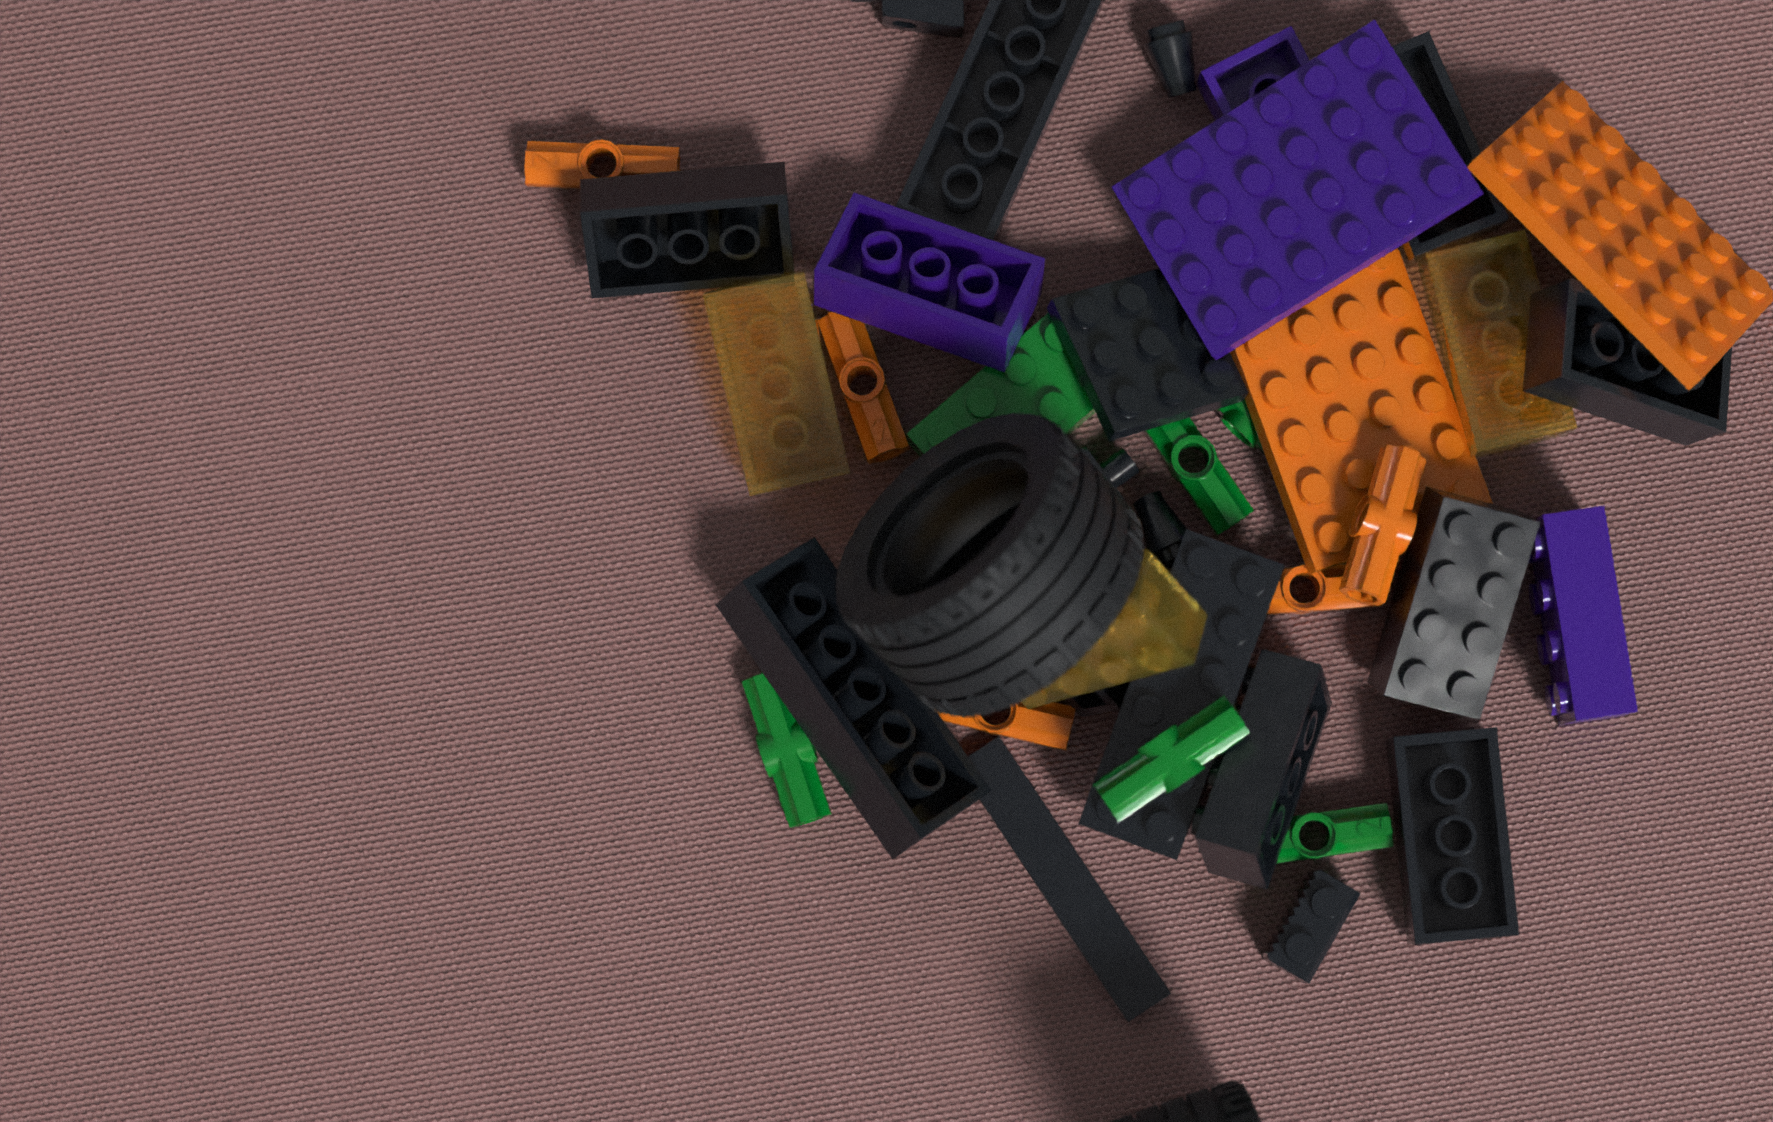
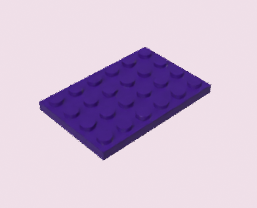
M1375 20L1112 186L1117 198L1211 356L1216 361L1483 195L1482 190Z

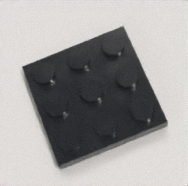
M1160 268L1052 298L1046 308L1109 441L1242 402L1249 393L1230 352L1217 361L1211 356Z

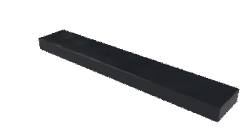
M999 736L969 755V759L992 790L982 797L980 802L1126 1021L1130 1022L1170 995V991Z

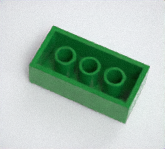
M1049 313L1021 336L1005 372L985 366L906 434L908 444L920 457L956 432L987 418L1010 413L1035 414L1053 421L1069 436L1095 413Z

